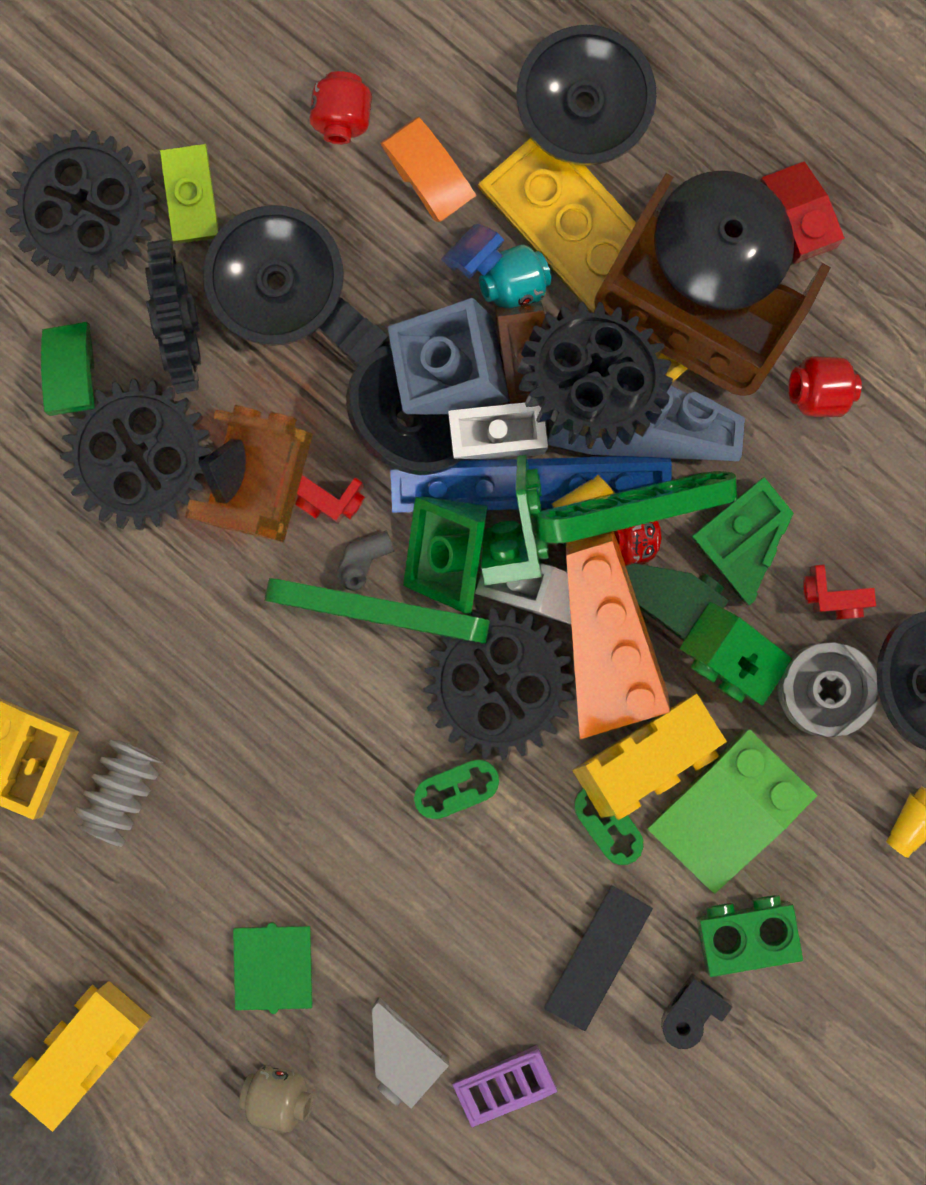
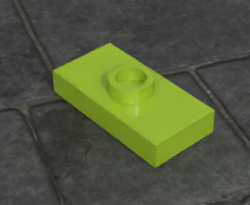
M206 144L160 150L173 243L179 244L214 239L219 232Z

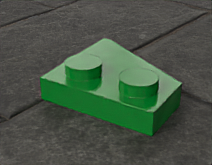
M762 477L690 537L742 601L749 606L758 595V588L767 568L771 566L782 535L785 534L794 513L767 479Z

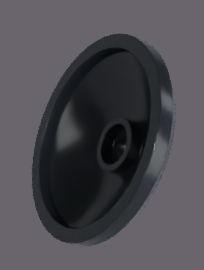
M596 25L567 27L552 33L538 43L528 55L521 68L516 91L519 117L529 137L550 156L575 165L603 164L619 158L631 150L644 136L651 123L657 97L653 71L641 50L624 35L609 28ZM581 96H587L593 101V106L587 110L580 109L576 104V100Z
M734 171L706 172L683 182L665 201L656 220L654 247L663 274L671 285L684 297L696 304L711 309L736 310L760 302L782 282L790 268L794 254L795 242L792 225L781 200L760 181ZM725 225L735 226L738 229L739 237H729L725 233Z
M269 205L247 210L231 219L221 228L207 251L203 269V282L208 302L217 318L226 328L247 341L261 345L278 346L300 341L316 332L327 322L335 311L342 294L344 269L339 249L333 237L319 221L309 214L292 207ZM276 274L285 277V283L279 289H273L269 286L270 278Z
M391 345L378 348L372 355H367L354 370L346 393V406L350 423L357 437L367 450L386 465L399 471L416 475L441 473L462 461L463 459L453 458L449 414H406L403 412ZM397 418L402 419L406 426L402 425Z
M925 611L902 619L891 629L881 646L876 673L880 701L889 721L904 739L923 750H926Z

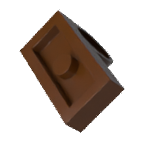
M541 301L514 308L495 307L503 369L510 400L508 404L525 403L532 392L519 390V385L524 375L518 372V366L521 359L524 358L521 352L525 342L530 341L529 337L534 326L541 327L545 318Z

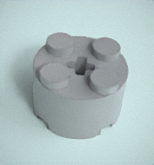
M826 642L804 647L791 657L793 659L786 667L782 678L777 684V692L781 708L793 725L812 735L837 737L853 733L870 719L877 704V674L873 665L863 653L854 647L841 643ZM821 680H834L837 685L832 690L836 696L834 700L831 698H820L819 693L822 687L819 683Z

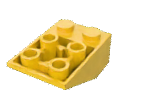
M0 698V806L32 820L42 818L79 731Z

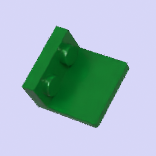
M527 454L517 456L516 496L521 523L502 521L496 523L491 528L484 529L481 569L485 585L541 577L542 559L549 558L548 542H543L539 539L538 513L541 512L539 496H542L538 468L529 469Z

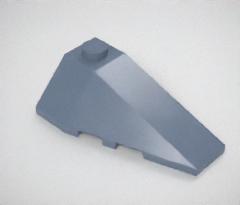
M598 345L604 351L613 352L610 347ZM563 360L562 366L572 367L570 363ZM618 383L626 391H634L628 384ZM671 385L666 392L670 398L665 408L661 409L662 414L657 423H650V427L643 437L635 433L628 445H625L617 436L611 449L605 447L602 438H597L592 449H588L585 436L581 435L571 445L568 443L569 431L564 428L554 436L551 434L554 421L549 419L547 444L591 455L739 461L742 457L745 417L697 392L687 394ZM571 387L560 388V389H561V390H566V389H569V388H571ZM577 399L585 407H594L586 399Z

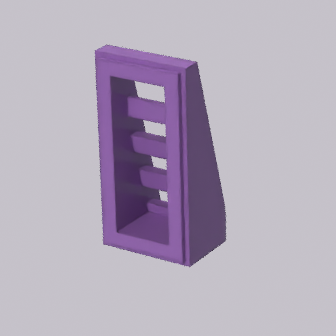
M538 1045L452 1083L471 1127L558 1092ZM530 1064L539 1084L531 1089L521 1069L522 1066ZM510 1071L513 1072L522 1092L513 1096L504 1076L505 1073ZM493 1078L496 1079L505 1099L498 1104L487 1083L488 1080ZM478 1085L488 1107L482 1111H479L469 1089Z

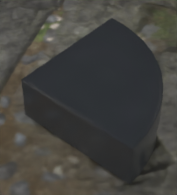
M230 439L199 462L217 503L227 504L236 495L242 484L246 468V455L242 440Z

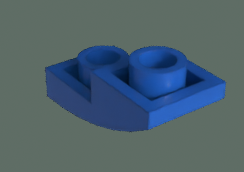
M474 224L441 260L453 272L458 268L468 279L477 271L485 276L503 257L498 249L502 246L504 239L492 229L481 224Z

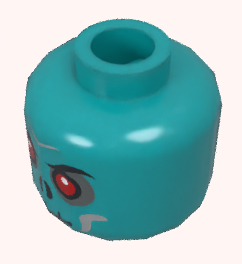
M524 244L501 251L500 253L503 255L501 260L485 276H479V287L484 299L487 302L493 301L497 307L514 308L539 302L545 296L546 287L551 284L550 269L543 254L539 251L534 252Z

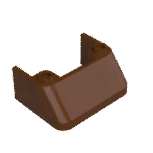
M665 173L597 292L594 300L595 308L601 302L605 309V315L611 316L614 310L620 307L622 308L621 320L626 323L634 316L639 317L635 329L642 332L652 328L654 331L648 342L650 345L663 343L665 347L662 354L732 394L740 396L751 395L759 389L805 319L831 267L822 263L803 294L786 285L779 284L766 298L742 309L717 310L692 302L671 285L663 274L656 257L654 231L659 215L656 209L674 178Z

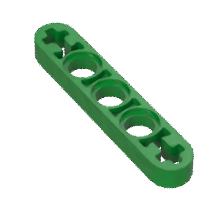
M726 471L705 472L547 509L538 513L539 539L548 543H566L731 503L737 499L736 474Z
M269 578L264 600L276 604L486 644L490 620L274 578Z

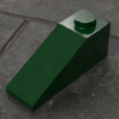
M635 563L626 566L640 610L682 641H685L710 602L722 608L729 602V600L720 595L725 588L703 572L697 578L692 573Z

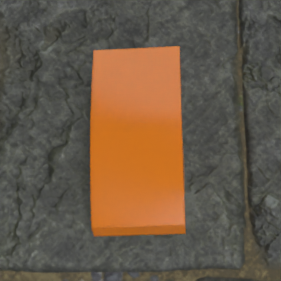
M420 117L414 118L380 143L403 181L411 183L434 221L441 222L477 196L451 156Z

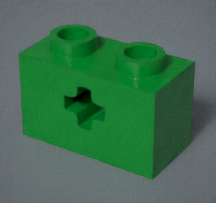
M712 602L709 603L679 648L694 659L690 668L713 683L717 677L722 680L718 686V689L739 703H742L744 698L748 697L761 706L764 705L782 678L786 667L793 659L743 619Z

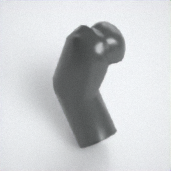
M387 530L351 542L346 546L337 569L338 580L344 588L351 591L361 589L366 583V577L372 560L394 552Z

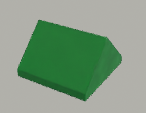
M424 496L415 497L403 586L462 613H471L488 506Z

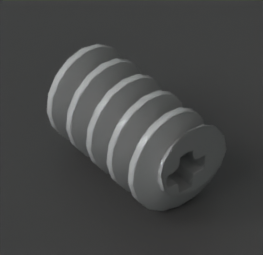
M110 740L109 746L118 755L116 758L101 757L100 762L109 772L107 775L92 774L91 778L97 783L100 790L99 792L84 790L82 795L92 806L91 808L76 807L74 812L84 821L82 825H77L80 829L107 843L122 847L125 840L116 829H132L134 824L125 812L139 813L142 806L133 796L147 797L151 790L142 781V778L156 780L159 773L150 762H163L133 745L122 741Z

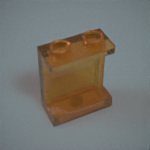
M234 405L233 413L215 410L213 419L228 425L224 444L230 439H239L243 442L246 455L244 478L238 492L227 504L217 503L212 492L210 493L208 503L190 499L185 518L214 527L284 543L313 433L295 427L296 418L280 413L270 412L268 419L260 418L262 412L239 405Z

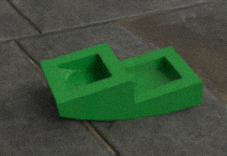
M88 322L42 329V393L44 412L49 416L95 409L90 369L95 367L90 324Z

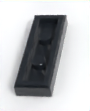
M611 884L548 998L544 1009L586 1031L653 908Z

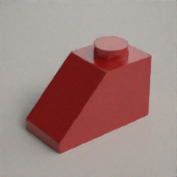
M805 161L761 178V182L776 194L786 208L794 234L795 243L792 258L794 264L836 249L842 243L845 237L828 194Z

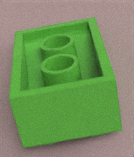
M743 729L719 753L720 756L712 761L647 828L714 894L781 834L818 796L750 729Z

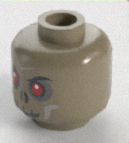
M263 1066L255 1074L250 1073L243 1084L240 1094V1109L245 1110L246 1118L250 1124L280 1133H289L296 1127L299 1121L305 1122L310 1115L313 1104V1095L307 1093V1084L303 1075L272 1066Z

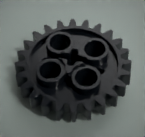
M72 130L70 143L65 144L58 134H54L53 149L48 150L41 143H37V150L41 157L34 160L24 155L22 159L29 170L27 173L15 171L12 173V176L21 184L20 189H9L6 194L11 199L17 201L18 205L5 210L9 217L20 219V221L9 228L10 232L14 236L26 235L18 247L23 253L36 249L31 261L37 267L49 260L47 272L51 276H55L62 267H65L66 279L73 282L78 270H82L85 279L90 283L93 282L94 270L100 268L107 278H111L110 264L116 262L123 269H128L124 255L130 252L135 256L141 257L142 253L135 243L138 239L144 241L152 240L150 233L143 227L144 224L157 223L158 218L156 215L146 211V208L158 204V198L156 195L144 192L155 185L151 176L138 178L146 168L142 160L128 164L133 155L132 149L126 146L116 153L117 141L113 136H110L103 145H100L99 135L96 131L92 130L87 142H82L77 130ZM70 166L82 168V176L78 183L71 186L61 184L60 177L66 168ZM112 185L122 186L125 193L119 203L116 205L102 203V195L106 188ZM51 187L79 203H83L87 198L95 210L119 218L120 223L116 226L86 210H81L78 214L69 202L46 195L45 190ZM54 207L62 209V219L57 226L53 228L41 226L42 214L47 209ZM96 226L104 229L105 236L101 244L91 248L83 245L82 239L86 230Z
M171 238L151 241L147 243L149 267L145 268L150 295V300L146 301L153 336H155V339H158L164 371L170 373L171 382L176 394L199 390L197 366L201 365V356L196 335L197 332H200L194 297L188 291L183 262H177Z
M579 302L574 315L567 307L562 306L557 319L547 314L541 327L534 326L529 337L530 341H526L522 349L521 355L524 358L521 359L518 372L524 376L520 382L519 390L532 391L526 400V407L540 406L541 410L536 421L538 423L548 419L554 421L551 430L553 436L558 434L563 428L569 431L568 443L571 445L579 435L585 436L588 449H592L597 438H602L607 449L612 448L617 436L625 445H628L635 433L643 437L650 427V423H657L662 414L661 409L665 408L670 398L666 392L669 390L673 378L665 374L671 365V361L658 359L665 347L664 344L650 345L648 341L654 330L652 328L642 332L636 330L635 328L639 320L637 316L631 318L627 323L622 321V308L617 307L613 314L609 316L605 315V309L601 302L598 303L594 313H589L583 302ZM597 344H604L610 347L613 352L604 351ZM555 359L565 360L568 363H570L572 367H564L560 365ZM618 383L628 384L634 391H626ZM571 387V388L566 389V390H561V389H560V388ZM577 399H586L594 407H585Z
M131 379L129 392H124L122 387L115 381L112 382L113 396L107 397L97 389L95 390V396L98 404L95 406V409L84 410L86 416L83 420L75 417L69 418L70 423L78 431L76 435L68 434L62 436L64 441L73 445V451L61 454L60 459L74 463V468L65 472L63 476L67 480H79L80 483L71 491L74 497L88 494L89 497L83 509L90 512L99 505L101 506L99 513L100 521L106 523L113 514H117L116 524L118 528L124 529L129 518H133L136 529L143 531L146 518L150 517L155 526L160 528L163 525L162 514L165 512L176 520L180 519L176 507L180 502L191 508L195 506L188 495L191 490L205 492L206 489L197 481L198 475H204L199 462L214 451L207 447H201L200 442L209 438L211 434L208 430L195 429V426L203 419L200 412L188 416L185 414L191 405V401L187 397L176 404L173 403L176 393L174 388L169 387L160 396L158 395V383L151 380L144 392L141 391L138 380ZM144 411L155 413L156 426L154 430L146 435L137 434L133 427L136 416ZM120 419L132 441L141 449L148 448L144 452L143 458L161 483L159 490L155 491L143 469L134 461L127 462V459L132 456V452L114 427L115 420ZM104 436H113L117 443L114 455L105 460L98 459L94 452L97 440ZM168 450L179 452L181 456L179 469L172 474L161 473L158 468L159 457ZM137 475L141 481L139 494L132 499H123L119 493L120 481L125 476Z
M491 608L486 644L441 636L443 642L447 645L445 652L439 650H431L430 652L434 658L440 661L439 666L428 667L424 670L425 673L436 677V684L428 685L423 690L430 694H436L438 699L427 707L428 711H442L444 714L435 726L438 729L446 728L450 725L454 728L448 739L450 743H455L462 737H465L467 739L464 752L471 753L480 744L482 745V757L489 759L494 747H497L502 760H509L511 747L515 746L521 756H527L528 741L531 740L535 745L543 748L545 744L541 733L544 730L554 735L559 733L552 720L554 717L569 718L570 715L560 708L561 701L575 700V696L563 691L565 684L575 681V676L562 673V668L572 662V658L570 656L557 657L555 653L561 649L564 643L561 639L550 643L546 641L551 631L548 625L541 627L535 632L533 631L535 624L534 616L529 614L522 624H518L516 610L510 609L506 620L502 621L498 610ZM477 612L472 613V617L482 618ZM511 639L518 647V654L513 662L501 665L495 659L494 649L500 641ZM481 649L498 675L502 677L509 675L511 680L506 683V688L524 711L525 717L520 720L516 717L504 695L496 691L490 692L489 688L494 685V681L476 658V650ZM473 665L479 673L478 684L470 691H462L456 683L457 673L462 667ZM537 677L544 685V694L539 701L526 703L520 694L521 685L526 679ZM491 704H500L505 711L504 724L496 730H489L482 721L484 709Z

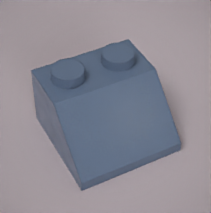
M474 298L387 327L402 408L406 414H448V411L495 406L510 401L493 317Z

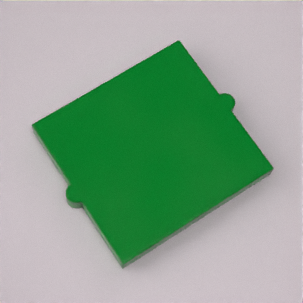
M270 922L267 927L233 928L235 1010H269L271 1014H276L279 1009L313 1008L311 926H277L275 922Z

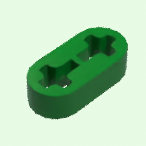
M477 759L431 776L422 781L417 787L414 796L415 806L420 814L426 818L440 819L491 798L497 791L499 785L498 772L489 762ZM478 767L481 773L489 772L491 774L492 780L486 783V792L479 794L476 788L460 792L458 784L471 778L470 769ZM435 785L438 791H442L453 786L456 794L443 800L444 808L442 810L436 811L432 805L424 806L422 803V798L428 795L426 787Z
M582 788L575 797L574 811L602 853L612 863L618 865H628L635 862L641 856L644 845L641 833L630 817L627 815L617 820L615 816H609L610 820L603 825L595 814L585 816L582 810L587 806V802L584 799L587 793ZM615 825L623 836L630 833L633 835L635 840L630 843V848L632 849L630 855L625 856L620 851L615 854L611 853L610 847L615 842L607 829Z

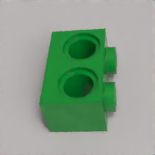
M772 895L752 899L753 907L735 910L734 903L707 907V915L696 917L706 973L710 977L803 961L794 905L788 901L781 902L780 895ZM769 918H779L783 924V934L775 942H764L760 936V927ZM723 926H732L736 929L738 935L736 944L729 950L722 951L716 949L713 943L715 932Z

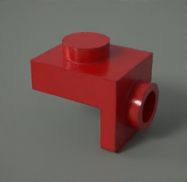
M302 474L297 477L290 488L298 496L294 505L316 520L322 512L338 524L343 516L351 520L366 498L360 493L364 484L356 477L339 500Z
M824 564L811 566L810 576L803 577L806 604H813L814 613L835 611L836 620L864 618V608L876 607L875 588L828 592Z

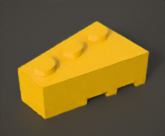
M695 694L671 707L670 713L655 717L572 769V771L586 791L600 817L615 816L617 820H620L641 807L642 805L639 800L652 791L659 795L679 783L681 780L678 774L691 765L697 771L717 759L720 755L716 749L727 741L698 694Z
M110 981L99 989L92 984L74 1005L79 1012L67 1025L62 1020L43 1041L49 1048L37 1061L31 1056L13 1076V1079L19 1084L10 1093V1096L52 1132L151 1018Z

